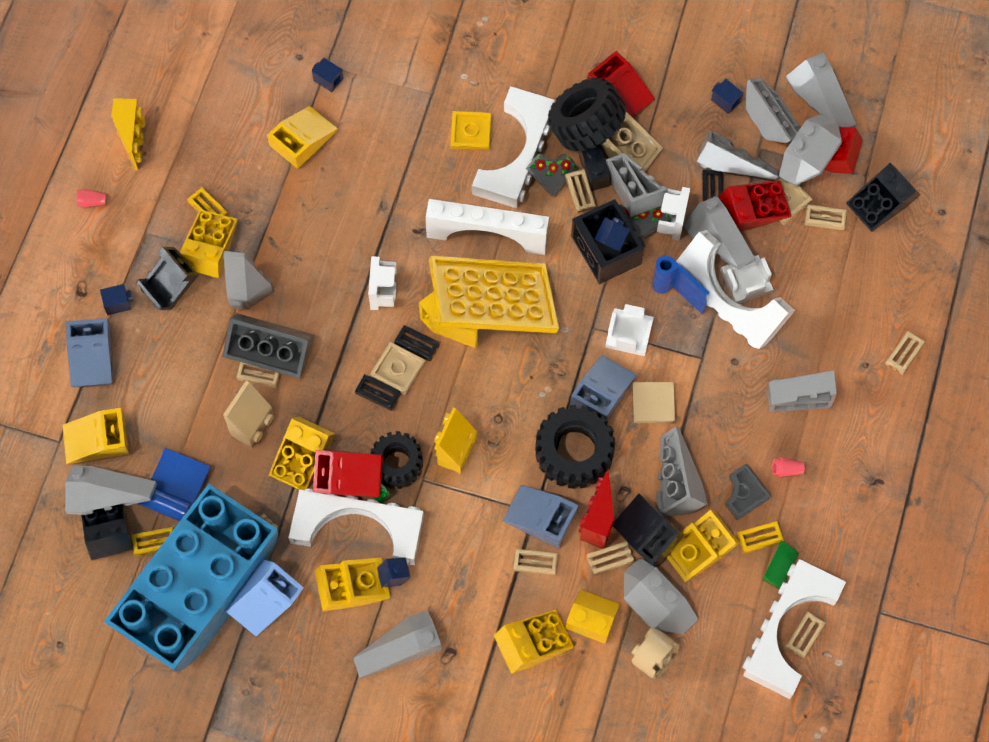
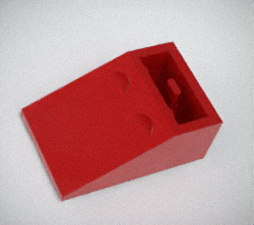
M617 51L613 52L588 73V80L591 78H602L612 83L625 103L626 112L632 118L655 100L631 64Z
M839 127L842 144L824 170L833 173L853 174L863 140L856 127Z
M780 180L728 186L719 196L720 201L728 210L739 231L750 230L792 216Z
M331 449L315 450L313 492L380 497L383 455Z
M608 472L605 473L604 478L599 477L595 487L594 495L596 496H591L586 512L588 515H583L578 531L581 533V541L601 549L605 548L614 521Z

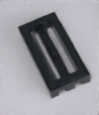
M702 170V202L707 200V175H710V198L714 197V175H718V198L723 193L722 171Z
M405 325L394 341V344L428 361H431L436 349L440 346V342ZM406 332V333H408V334H410V335H412V336H414V337H416V338H418V339H420V340H422V341H424V342H426V343L432 345V348H430V347H428V346H426V345L420 343L419 341H417V340H415V339H412V338H410V337L404 335V333ZM401 339H403V340H405V341H407V342H409V343H411V344H413V345H415V346H417V347H419V348H421V349H423V350H425V351H427V352H429V353H426V352H424V351H422V350H420V349H418V348H416V347H414V346H412V345H410V344H408V343L402 341Z
M364 374L355 390V394L392 411L397 398L401 395V391ZM365 382H368V383H370V384H372V385H374V386H376V387H378V388H381V389H383V390H385V391H387V392L393 394L394 396L391 397V396H389V395H387V394H385V393H383V392H381V391H379V390H377V389H374V388H372V387H370V386H368V385H366V384H364V383H365ZM361 389H364V390L369 391V392H371V393H373V394H375V395H377V396H379V397H381V398H384V399L390 401V403H389V402H386V401H384V400H382V399H380V398H378V397H376V396H374V395H372V394H369V393H367V392H365V391H363V390H361Z

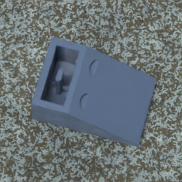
M108 318L66 321V341L71 387L113 384L112 327Z
M601 355L571 395L570 405H576L577 409L586 406L590 412L596 410L599 412V418L605 417L608 421L637 375Z
M521 485L502 521L559 549L578 513L579 505L560 496Z

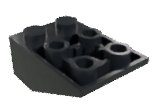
M890 162L849 199L846 204L868 229L873 232L904 210L921 194Z
M640 493L613 522V527L650 565L658 567L685 536Z
M124 503L114 505L110 510L101 508L93 510L92 514L81 515L85 544L91 560L133 550Z

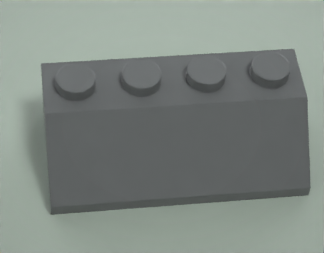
M237 313L230 318L222 357L301 378L311 353L314 334Z

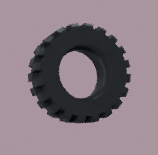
M591 78L590 80H582L581 83H575L571 88L563 91L564 93L556 98V102L552 103L551 110L548 112V125L564 148L578 152L579 150L587 151L588 148L593 149L596 145L606 142V139L609 137L611 138L614 132L620 129L621 123L625 120L626 107L610 81L602 78Z
M570 405L569 409L566 410L565 407L558 408L556 414L551 412L547 420H543L540 424V430L537 431L536 461L539 462V468L542 473L546 472V477L550 481L553 479L557 480V485L562 487L563 483L568 484V488L574 489L575 485L585 488L589 482L591 485L597 483L598 478H603L607 469H610L615 452L614 431L611 426H607V419L605 417L599 418V412L596 410L590 412L586 406L577 409L576 405ZM578 432L592 440L595 450L588 459L572 462L558 454L555 448L556 441L566 433Z

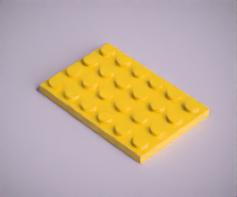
M430 256L429 266L439 325L441 327L557 333L559 326L546 264Z

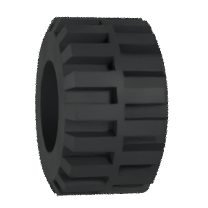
M396 431V435H392L389 432L387 437L380 436V441H375L373 444L374 448H371L370 454L383 455L381 483L384 486L387 483L389 488L397 485V489L402 488L403 484L406 487L410 486V481L415 482L417 475L420 476L422 472L423 456L419 443H416L414 437L410 439L409 434L404 433V435H401L400 431ZM394 452L404 453L409 458L406 465L400 468H391L384 461L389 454Z

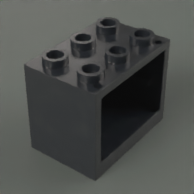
M616 199L572 219L571 237L598 284L641 265L644 256V241L641 237H637L632 221L627 220L624 207L621 204L619 205ZM605 217L610 220L613 217L624 221L623 226L630 229L620 251L595 240Z

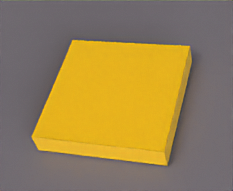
M453 111L450 149L489 151L492 113Z

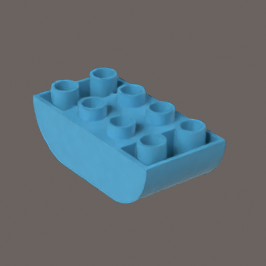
M208 484L104 620V623L172 670L178 672L185 669L204 651L230 615L225 610L263 559L269 560L278 538V529L214 486Z

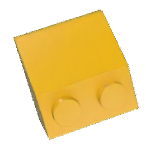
M580 589L571 608L565 629L606 644L620 604Z

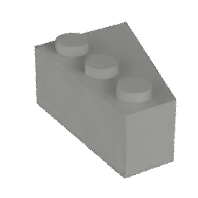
M625 153L606 159L610 183L630 217L662 206L664 194L668 192L665 186L661 187L654 181V177L644 173L641 167Z
M834 370L787 379H774L768 383L766 389L769 412L831 408L837 395Z

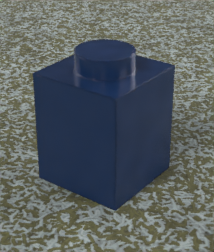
M324 57L312 68L313 81L330 92H333L343 80L342 69Z
M725 79L722 83L718 82L713 87L711 101L729 114L741 103L743 92L729 80Z
M605 217L595 240L620 251L630 229L623 226L624 221L615 217L610 220Z
M124 284L100 289L103 306L107 315L131 310L132 294L130 290H126Z
M406 557L386 559L377 567L381 588L401 586L410 578Z

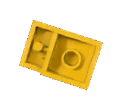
M710 510L695 523H691L681 531L685 536L666 558L684 582H688L716 563L740 543L715 510Z
M382 557L345 560L340 564L320 565L314 572L322 611L357 607L389 599L388 587L381 588L377 567L383 562Z

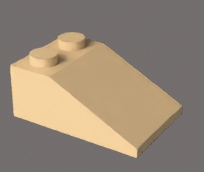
M627 112L620 129L616 130L611 138L606 139V142L600 143L603 154L611 158L625 153L641 167L643 172L647 170L663 149Z
M248 381L244 382L223 414L230 436L251 448L255 442L258 443L260 441L265 426H269L274 418L270 404Z

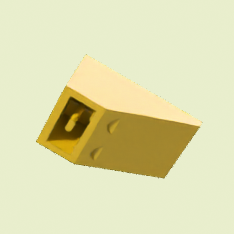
M113 98L111 116L115 128L134 169L138 170V164L142 162L140 145L144 144L142 128H145L146 124L145 116H142V107H139L137 99Z
M308 106L281 121L267 134L269 146L299 169L338 131V128L311 106Z
M199 210L180 250V254L197 273L219 278L224 267V251H229L238 219Z
M434 291L419 302L420 319L433 333L474 348L478 347V329L441 327L439 325Z
M453 407L451 413H447L443 420V425L445 426L442 432L438 431L435 437V450H437L435 456L437 457L438 465L461 474L477 439V431Z
M121 408L98 411L63 425L67 465L129 455L125 415Z
M301 417L292 418L269 476L298 490L305 491L314 479L315 450L329 449L336 433Z
M556 609L506 624L494 635L511 674L529 669L574 648Z

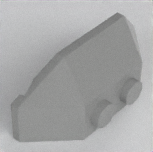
M762 78L749 79L747 81L746 110L751 120L759 128L761 135L766 140L791 143L800 130V125L781 97L770 86L765 84Z
M821 114L807 119L785 150L779 179L797 186L801 182L822 174L842 144L838 122Z
M639 558L624 571V601L650 628L659 629L661 632L683 635L698 621L686 598L656 567Z

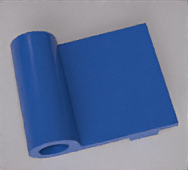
M666 255L659 257L656 261L653 275V289L657 293L663 294L674 288L703 314L710 292L672 257Z
M165 448L151 478L152 481L157 483L150 501L141 502L138 505L180 521L198 498L202 486L204 487L209 476L208 473L211 466Z

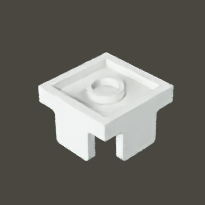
M682 187V191L668 189V192L664 194L661 212L667 213L671 217V222L659 220L657 232L672 235V240H680L690 188Z
M759 255L754 256L755 262L739 269L730 264L721 267L720 271L733 301L740 304L773 293V287L770 283L772 274L765 258L760 259Z
M371 256L368 292L370 310H379V306L394 307L397 283L394 282L395 274L397 273L396 262L380 261V257Z
M625 304L624 310L614 308L605 348L645 356L654 317L644 315L645 308Z

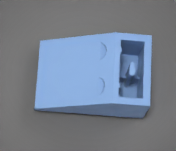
M263 559L225 612L254 636H257L292 605L304 587L277 564Z

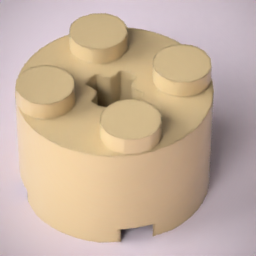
M652 627L645 635L646 639L642 645L638 643L633 649L632 654L634 657L632 662L634 666L655 680L656 676L660 677L674 660L672 653L673 651L677 653L680 645L659 629Z

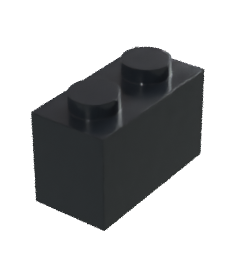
M600 144L596 145L593 149L588 148L587 151H580V162L582 168L585 169L591 191L609 187L610 174Z

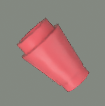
M84 188L77 190V206L85 208L105 205L106 193Z
M783 457L774 459L772 463V473L779 478L803 474L805 469L804 462Z

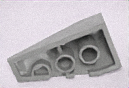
M824 53L806 59L786 76L793 92L799 98L802 97L811 109L814 108L819 114L837 121L839 127L856 126L833 68Z
M711 130L707 131L697 155V162L701 167L774 180L778 178V170L760 158L754 157L752 159L747 150L742 147L736 149L730 144L732 141Z
M717 196L699 203L683 224L684 230L692 240L701 231L707 230L721 242L716 253L720 255L721 259L735 268L739 269L756 261L728 210Z
M224 251L226 290L229 306L238 310L250 309L273 293L272 281L269 278H264L261 270L254 268L255 263L245 253Z
M676 426L661 436L659 459L662 461L661 472L658 473L660 491H657L656 500L659 512L665 517L692 514L707 505L704 486L679 427Z
M72 466L65 481V512L67 514L87 515L92 514L93 510L104 508L105 510H110L114 505L124 503V505L128 506L150 501L157 483L156 481L93 466Z
M428 610L405 618L353 657L360 679L442 651L437 631Z

